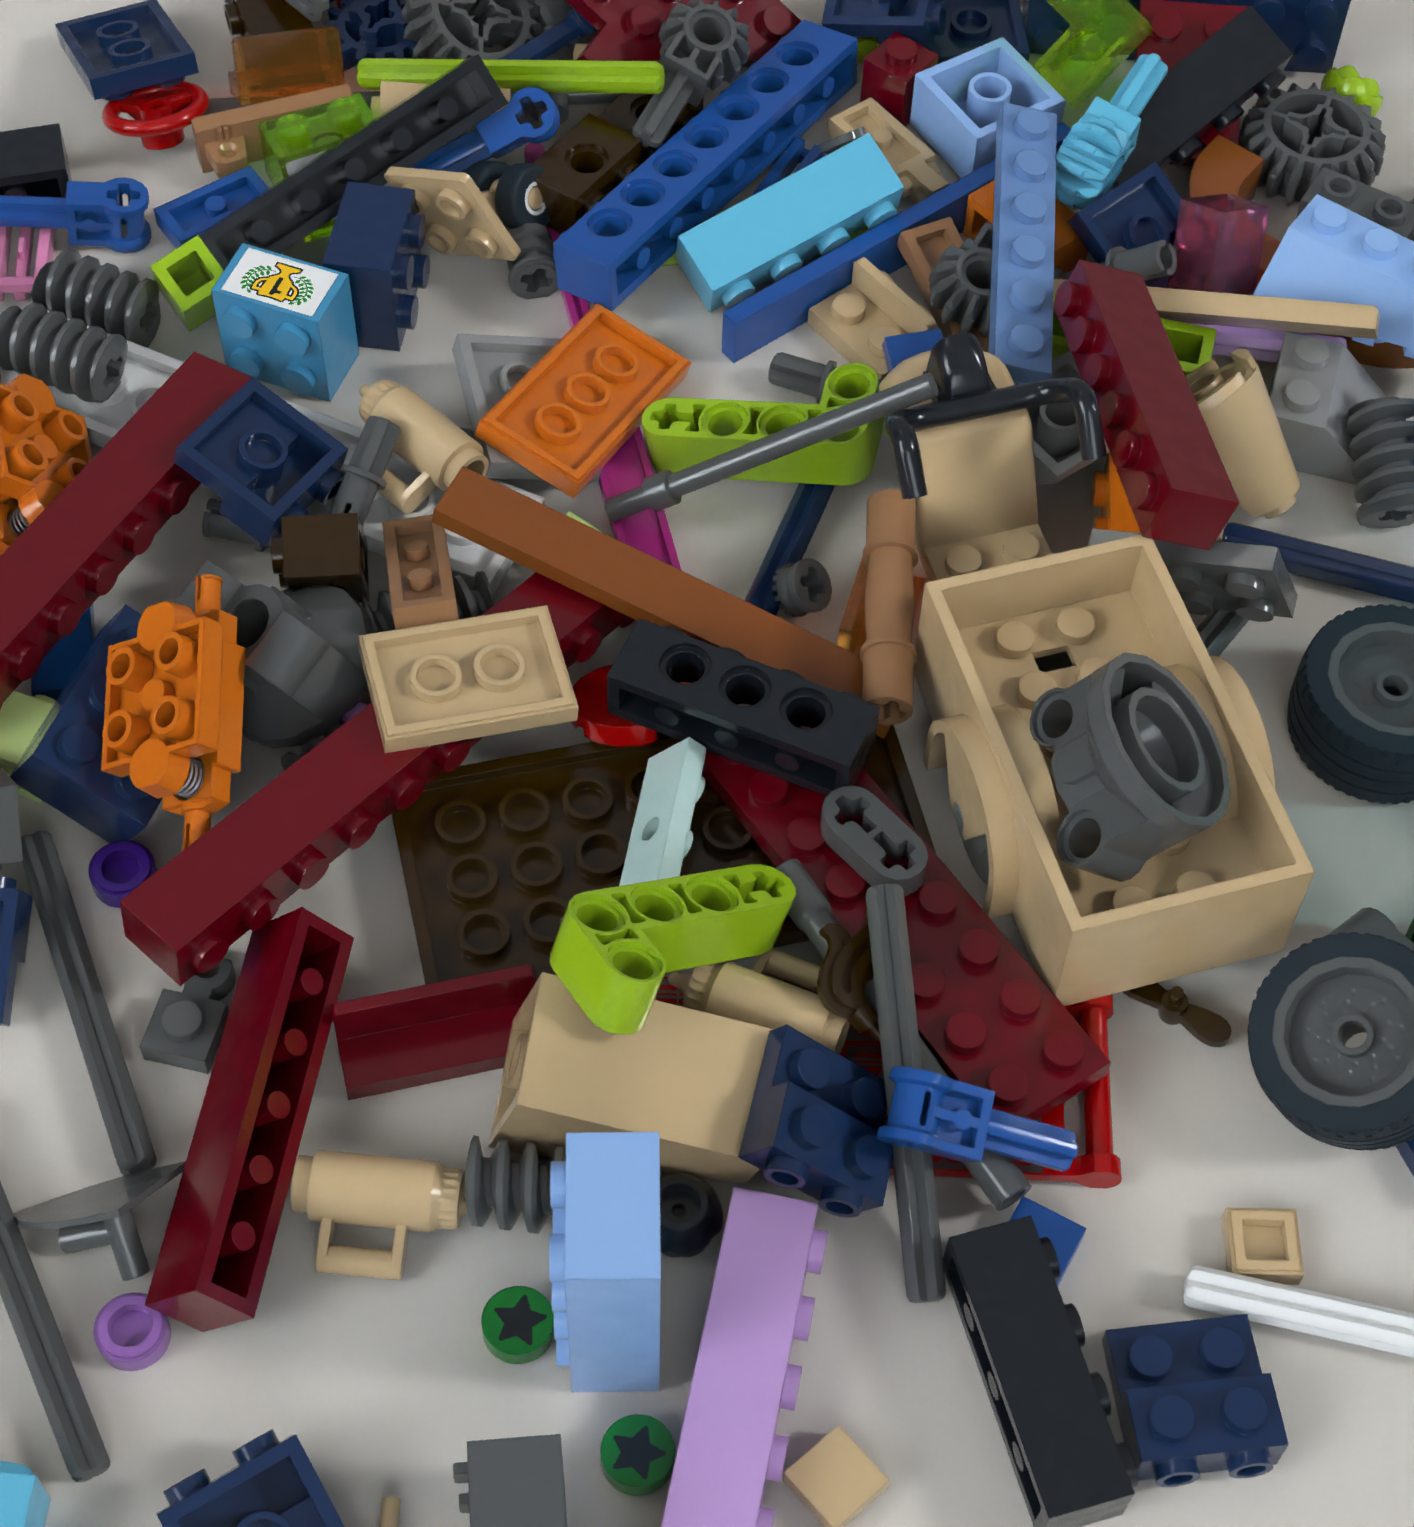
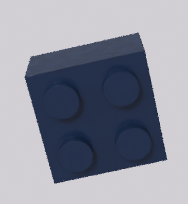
M347 182L324 254L322 266L349 274L359 347L400 352L406 329L414 330L418 317V297L416 293L418 288L425 289L427 287L430 258L429 255L421 254L426 233V218L424 214L417 213L415 189Z

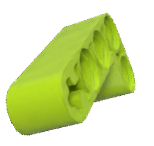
M848 363L839 366L829 373L825 381L820 404L681 397L662 398L650 404L642 414V426L651 462L658 472L667 469L675 473L879 392L878 375L873 368L866 364ZM884 417L726 479L840 486L854 485L867 478L874 468L883 431Z
M750 864L582 892L574 895L568 903L550 953L549 962L553 971L583 1012L597 1027L618 1035H630L640 1031L645 1025L665 973L762 955L771 951L796 896V887L792 880L783 872L762 864Z

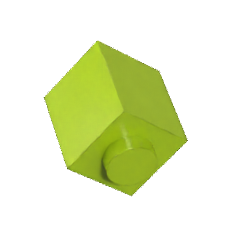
M197 235L150 266L154 280L157 281L159 291L189 332L216 315L211 290L224 272Z

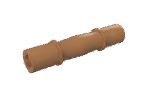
M900 489L879 490L868 498L866 546L862 553L863 563L868 568L864 601L866 642L860 648V660L863 664L862 698L866 702L880 707L878 724L883 725L899 724L912 716L914 664L917 661V649L912 643L915 607L913 568L917 565L919 558L916 547L915 498L902 499Z

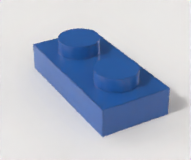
M248 166L154 208L156 224L177 249L269 187L255 170Z

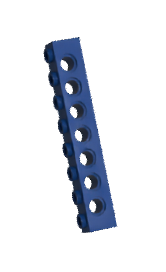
M805 19L786 36H783L763 57L754 62L727 89L722 90L718 97L692 117L681 130L665 144H662L653 155L635 171L629 173L617 187L601 201L595 203L589 212L558 237L553 243V258L555 260L558 288L591 303H598L606 309L613 311L676 252L679 235L714 217L781 155L795 137L799 138L857 84V38Z

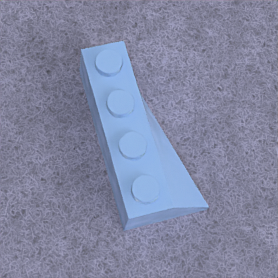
M1317 194L1289 226L1253 296L1376 306L1379 309L1380 316L1377 339L1352 337V340L1372 347L1374 343L1384 342L1402 346L1404 356L1414 359V241Z

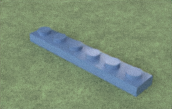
M1004 102L997 116L988 353L1000 358L1007 367L1014 382L1023 384L1049 379L1052 374L1057 114Z

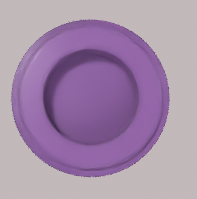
M126 1293L113 1298L100 1310L95 1320L94 1339L98 1349L106 1362L119 1370L138 1371L156 1363L169 1346L171 1327L167 1315L145 1306L146 1294Z

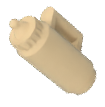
M388 379L378 381L372 386L363 384L360 387L359 393L363 398L360 402L359 414L362 420L366 423L370 416H378L398 425L401 433L392 455L396 453L421 473L408 486L386 468L382 479L387 484L384 490H378V492L404 514L413 512L436 487L446 492L462 466L486 476L489 461L483 455L482 446L412 389L406 386H399L396 382Z
M775 948L759 955L751 970L731 962L695 967L694 971L686 973L673 971L668 976L669 983L679 988L684 995L683 1007L771 1029L787 1024L838 1054L843 1049L851 1024L845 1018L836 1016L824 1008L818 994L767 976L768 974L817 992V978L821 965Z
M318 1149L314 1156L299 1155L294 1166L290 1195L292 1212L307 1213L309 1221L321 1222L315 1259V1271L319 1273L402 1281L409 1231L432 1233L439 1228L453 1230L460 1227L462 1215L468 1213L466 1202H464L465 1171L459 1168L445 1167L439 1161ZM336 1223L395 1229L393 1249L382 1250L333 1245Z

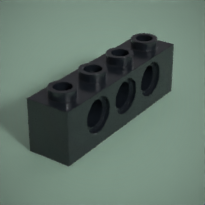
M639 618L607 674V713L680 741L690 737L706 747V751L828 796L831 791L840 787L855 785L875 745L879 706L866 702L854 693L838 692L808 681L794 671L778 670L751 660L734 649L727 647L719 648L689 637L681 630L672 626H659ZM680 682H689L690 684H681ZM738 704H748L751 706H739ZM799 726H806V727H810V728H812V729H801V728H798V727H799Z

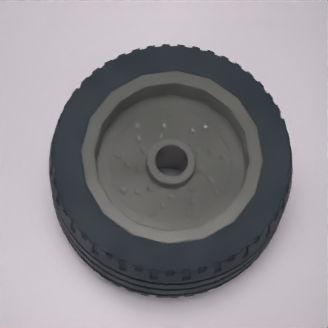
M1377 604V606L1366 605L1363 608L1357 607L1352 611H1345L1343 615H1337L1334 620L1328 621L1319 630L1307 647L1290 690L1287 711L1288 731L1291 734V742L1294 743L1295 750L1299 753L1300 759L1307 764L1309 770H1312L1318 778L1324 780V783L1328 786L1331 785L1335 790L1342 791L1346 795L1354 796L1359 800L1364 799L1372 803L1380 802V804L1410 803V801L1414 800V608L1410 609L1402 605L1400 607L1392 604Z
M1359 932L1325 935V937L1313 939L1308 944L1300 945L1296 950L1294 949L1289 952L1286 958L1283 957L1279 960V963L1270 970V974L1263 979L1261 986L1258 988L1256 999L1253 1000L1247 1029L1248 1047L1254 1073L1268 1099L1290 1123L1306 1135L1320 1142L1349 1150L1363 1151L1387 1149L1401 1145L1407 1140H1413L1414 951L1392 939L1389 940L1383 936L1370 933L1360 934ZM1361 1032L1367 1033L1366 1040L1359 1047L1348 1048L1345 1046L1348 1039L1353 1035Z

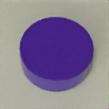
M125 840L109 843L99 849L92 857L88 869L89 879L95 895L106 905L120 908L119 901L157 872L151 852L138 842Z

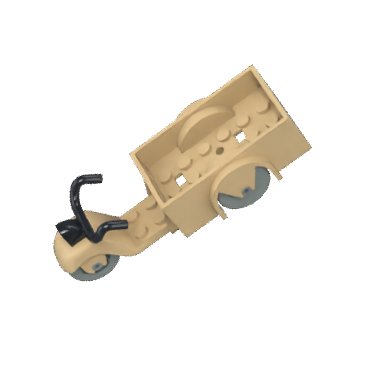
M972 333L950 335L936 343L931 351L922 352L903 360L881 381L879 392L928 372L932 374L938 387V396L888 415L883 422L884 433L890 438L895 453L902 499L915 498L916 547L929 580L924 585L916 640L917 661L914 664V676L933 720L926 737L923 762L927 771L947 766L950 806L954 810L963 845L976 873L988 885L983 911L990 919L1009 914L1013 915L1036 974L1063 1006L1282 951L1315 871L1276 793L1274 768L1268 738L1260 713L1247 685L1229 662L1219 656L1209 655L1153 539L1142 537L1141 534L1052 554L1038 524L1033 430L1026 408L1071 402L1076 419L1082 460L1102 458L1107 456L1099 403L1094 390L1087 381L1079 377L1053 378L1015 385L1005 364L996 355L983 351L978 338ZM1067 651L1073 665L1043 672L1039 671L1035 658ZM1126 652L1144 655L1172 672L1195 697L1213 726L1225 756L1231 794L1226 814L1219 821L1204 831L1150 858L1145 862L1140 872L1132 879L1119 882L1068 866L1061 860L1057 851L1056 837L1059 826L1065 816L1069 814V811L1058 793L1052 776L1051 759L1054 750L1044 747L1034 740L1030 731V716L1038 698L1046 691L1053 688H1068Z

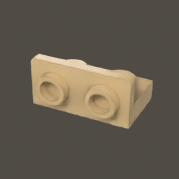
M865 257L853 263L852 282L850 285L808 310V325L849 363H861L870 366L875 370L878 378L882 380L889 374L882 348L885 337L936 329V321L924 305L916 303L895 284L889 274L880 271Z

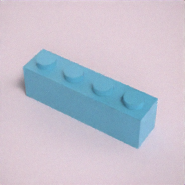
M867 133L682 233L677 239L675 259L709 313L723 305L730 308L752 296L757 286L772 278L775 282L800 269L803 261L819 252L823 256L848 242L850 235L865 227H868L870 230L895 216L904 185L870 133Z

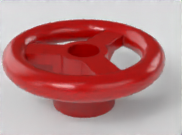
M182 81L170 87L151 85L133 90V93L127 98L108 101L102 111V120L105 126L114 133L130 137H141L142 145L146 149L164 150L183 142L185 139L183 128L191 125V120L194 117L205 114L209 106V97L202 87L187 81ZM121 112L128 113L135 120L123 119L119 117V114Z

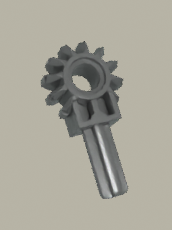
M689 0L688 5L677 2L676 6L671 9L666 22H663L659 32V42L662 44L660 61L665 71L664 88L661 93L653 94L633 127V135L642 139V147H660L687 102L697 108L709 88L714 91L720 86L722 80L732 83L738 77L741 66L746 64L749 57L750 43L747 42L749 25L736 22L738 18L737 7L725 11L720 8L719 0H712L710 4H705L702 0Z
M987 221L974 240L969 237L961 244L960 248L949 245L947 250L942 253L938 264L933 266L929 276V287L932 289L929 296L930 307L942 309V324L955 321L960 324L961 333H967L971 328H976L984 338L989 335L993 224Z

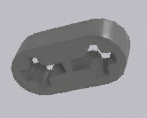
M843 786L831 791L824 800L820 822L821 835L826 843L870 886L886 883L899 884L903 888L904 896L917 891L923 883L928 861L927 847L922 839L881 800L865 788ZM843 813L846 817L853 818L860 814L863 816L862 828L853 821L846 822L844 825L840 824L839 815ZM886 855L894 861L901 860L903 857L909 859L908 869L906 870L898 864L888 869L884 866Z

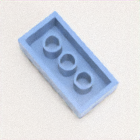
M659 1132L566 1133V1161H552L550 1166L551 1209H553V1234H550L549 1280L552 1282L551 1294L552 1312H554V1340H556V1366L570 1367L572 1392L660 1391L661 1246Z

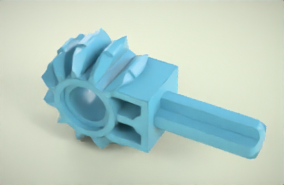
M1155 53L1140 55L1110 102L1096 96L1085 114L1077 123L1073 124L1071 131L1063 139V143L1056 154L1055 197L1058 198L1059 202L1075 210L1077 208L1082 210L1107 194L1114 186L1123 165L1136 146L1141 123L1139 115L1168 73V67L1161 61V56Z

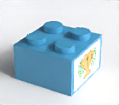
M242 243L211 290L226 366L257 380L289 389L296 394L309 395L331 402L359 356L349 274Z

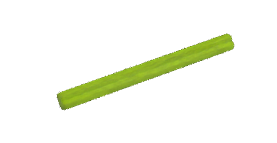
M363 58L357 65V82L359 86L367 90H380L381 81L429 84L466 59ZM482 59L498 87L511 89L512 92H518L520 89L535 87L545 92L659 94L663 91L665 83L664 66L656 61Z

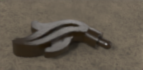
M866 910L864 923L852 937L845 928L835 923L826 924L819 931L820 936L827 941L828 948L819 969L817 992L824 1008L836 1016L845 1018L860 1034L867 1031L876 1041L880 1042L879 1023L877 1022L878 1014L865 997V985L868 981L874 979Z

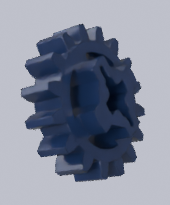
M340 0L341 8H329V21L324 22L326 45H328L329 57L331 59H339L342 71L349 70L354 66L357 68L358 62L363 58L423 59V57L412 58L413 48L417 43L403 39L404 29L408 25V23L400 19L402 9L406 4L404 0Z

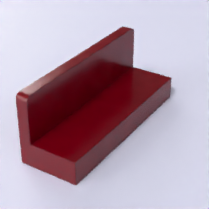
M526 964L332 1004L330 1007L348 1101L504 1068L513 1019L537 981L534 965Z

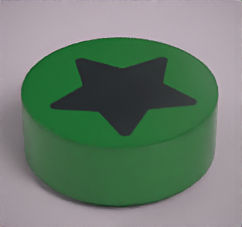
M526 1286L507 1287L494 1294L483 1309L481 1325L484 1342L489 1351L501 1361L511 1364L529 1363L542 1356L550 1347L554 1338V1313L547 1298L539 1291Z
M642 1414L625 1416L614 1422L604 1434L601 1442L600 1456L604 1476L615 1489L628 1495L642 1496L660 1489L669 1480L675 1463V1444L670 1431L659 1420Z

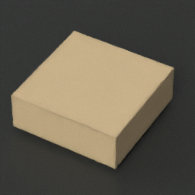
M1225 1208L1221 1219L1227 1272L1285 1285H1299L1304 1276L1296 1209Z
M839 1425L783 1474V1482L823 1527H845L888 1489L890 1481Z

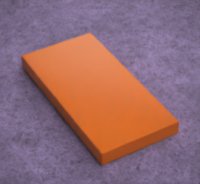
M596 303L479 420L474 436L574 499L642 425V414L645 409L653 402L667 398L687 376L692 362Z

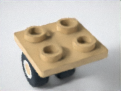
M481 160L472 164L465 173L390 166L384 174L385 180L392 187L415 189L417 213L424 214L426 218L425 241L432 249L443 255L457 254L479 257L485 260L492 258L515 261L521 253V249L505 225L513 229L521 227L525 223H537L546 226L550 221V216L541 193L537 187H534L538 186L535 179L544 171V167L537 164L516 163L509 166L501 161Z

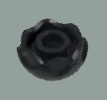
M673 1172L660 1176L661 1253L675 1258L696 1256L709 1245L712 1238L722 1229L723 1209L715 1189L709 1183L694 1174ZM675 1208H682L685 1214L678 1217L672 1211Z

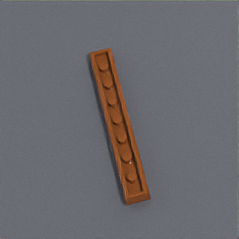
M462 466L434 508L433 523L637 621L640 618L659 626L675 627L689 637L719 648L727 647L734 649L751 660L778 670L794 671L808 681L838 692L854 693L862 698L863 664L859 655ZM878 724L876 736L885 739L891 725Z

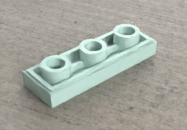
M690 737L648 759L619 886L680 876L683 858L689 852L693 842V832L690 830L695 803L701 797L705 787V779L701 775L706 757V747Z

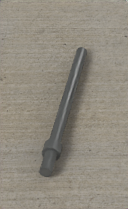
M928 372L675 473L667 469L644 478L642 486L605 500L606 513L611 521L616 522L650 508L659 512L679 504L682 496L934 398L938 396L936 381L932 374Z

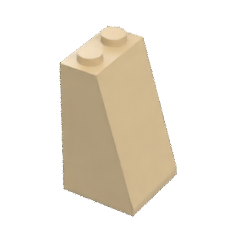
M542 972L512 1022L488 1147L495 1149L499 1139H507L510 1152L522 1153L527 1143L532 1142L535 1143L538 1156L550 1157L555 1146H563L566 1157V1133L659 1132L660 1172H687L700 1178L746 1184L760 1169L738 1158L769 1032L773 1029L654 1000L645 1025L640 1031L630 1035H618L597 1027L586 1016L557 975Z

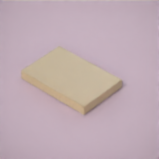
M547 605L358 636V650L385 754L577 721L579 707Z

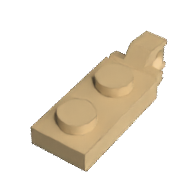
M872 97L827 119V134L832 138L864 126L866 134L870 133L904 185L901 198L909 195L913 205L949 185L940 175L942 171L936 164V154Z

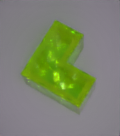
M1046 0L1071 26L1032 67L1075 109H1078L1154 30L1150 23L1127 0Z

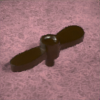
M1154 983L1123 991L1127 996L1157 1008L1160 1019L1166 1024L1177 1025L1180 1023L1194 1037L1210 1047H1221L1229 1042L1232 1031L1228 1021L1214 1012L1189 1004L1188 997L1181 987L1175 986L1167 991L1160 984Z

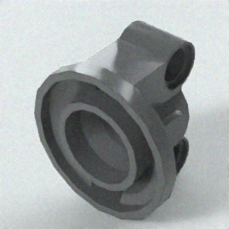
M206 559L174 601V603L191 608L194 612L195 577H201L202 574H212L223 579L221 610L238 617L237 645L246 648L245 660L243 662L245 664L242 735L249 740L273 749L302 746L313 737L318 738L330 728L338 724L344 718L343 715L356 706L367 685L358 650V636L374 633V628L369 614L343 589L328 584L293 589L287 588L283 591L274 586L270 588L261 584L245 586L216 564Z
M1125 652L1068 688H1053L1046 691L1038 698L1032 708L1030 716L1031 734L1040 745L1054 750L1051 759L1052 776L1058 793L1069 811V814L1065 816L1060 824L1056 837L1059 856L1068 866L1114 881L1123 882L1130 880L1140 872L1145 862L1150 858L1204 831L1225 816L1231 790L1227 762L1215 730L1195 697L1172 672L1149 657Z

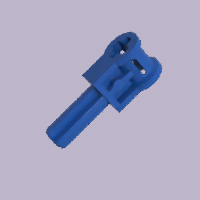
M527 87L520 89L511 97L507 107L488 116L476 124L477 128L444 145L411 168L465 173L477 161L489 160L492 157L498 159L526 143L540 144L546 142L556 134L560 126L558 107L549 94L540 88ZM531 103H534L538 109L546 107L548 109L541 115L543 125L536 129L529 122L523 124L520 122L527 117L524 107Z
M124 177L114 178L107 182L67 181L66 198L0 195V226L68 229L69 246L108 247L115 252L134 253L144 249L151 240L150 224L145 220L144 214L149 205V193L143 183ZM123 194L128 196V206H123ZM127 224V237H123L121 225Z
M903 1066L891 1067L889 1079L895 1083L887 1125L878 1128V1140L960 1162H982L983 1152L988 1151L1057 1171L1068 1170L1073 1159L1077 1157L1079 1146L1076 1144V1136L1072 1131L992 1109L995 1091L953 1080L947 1076L927 1070Z

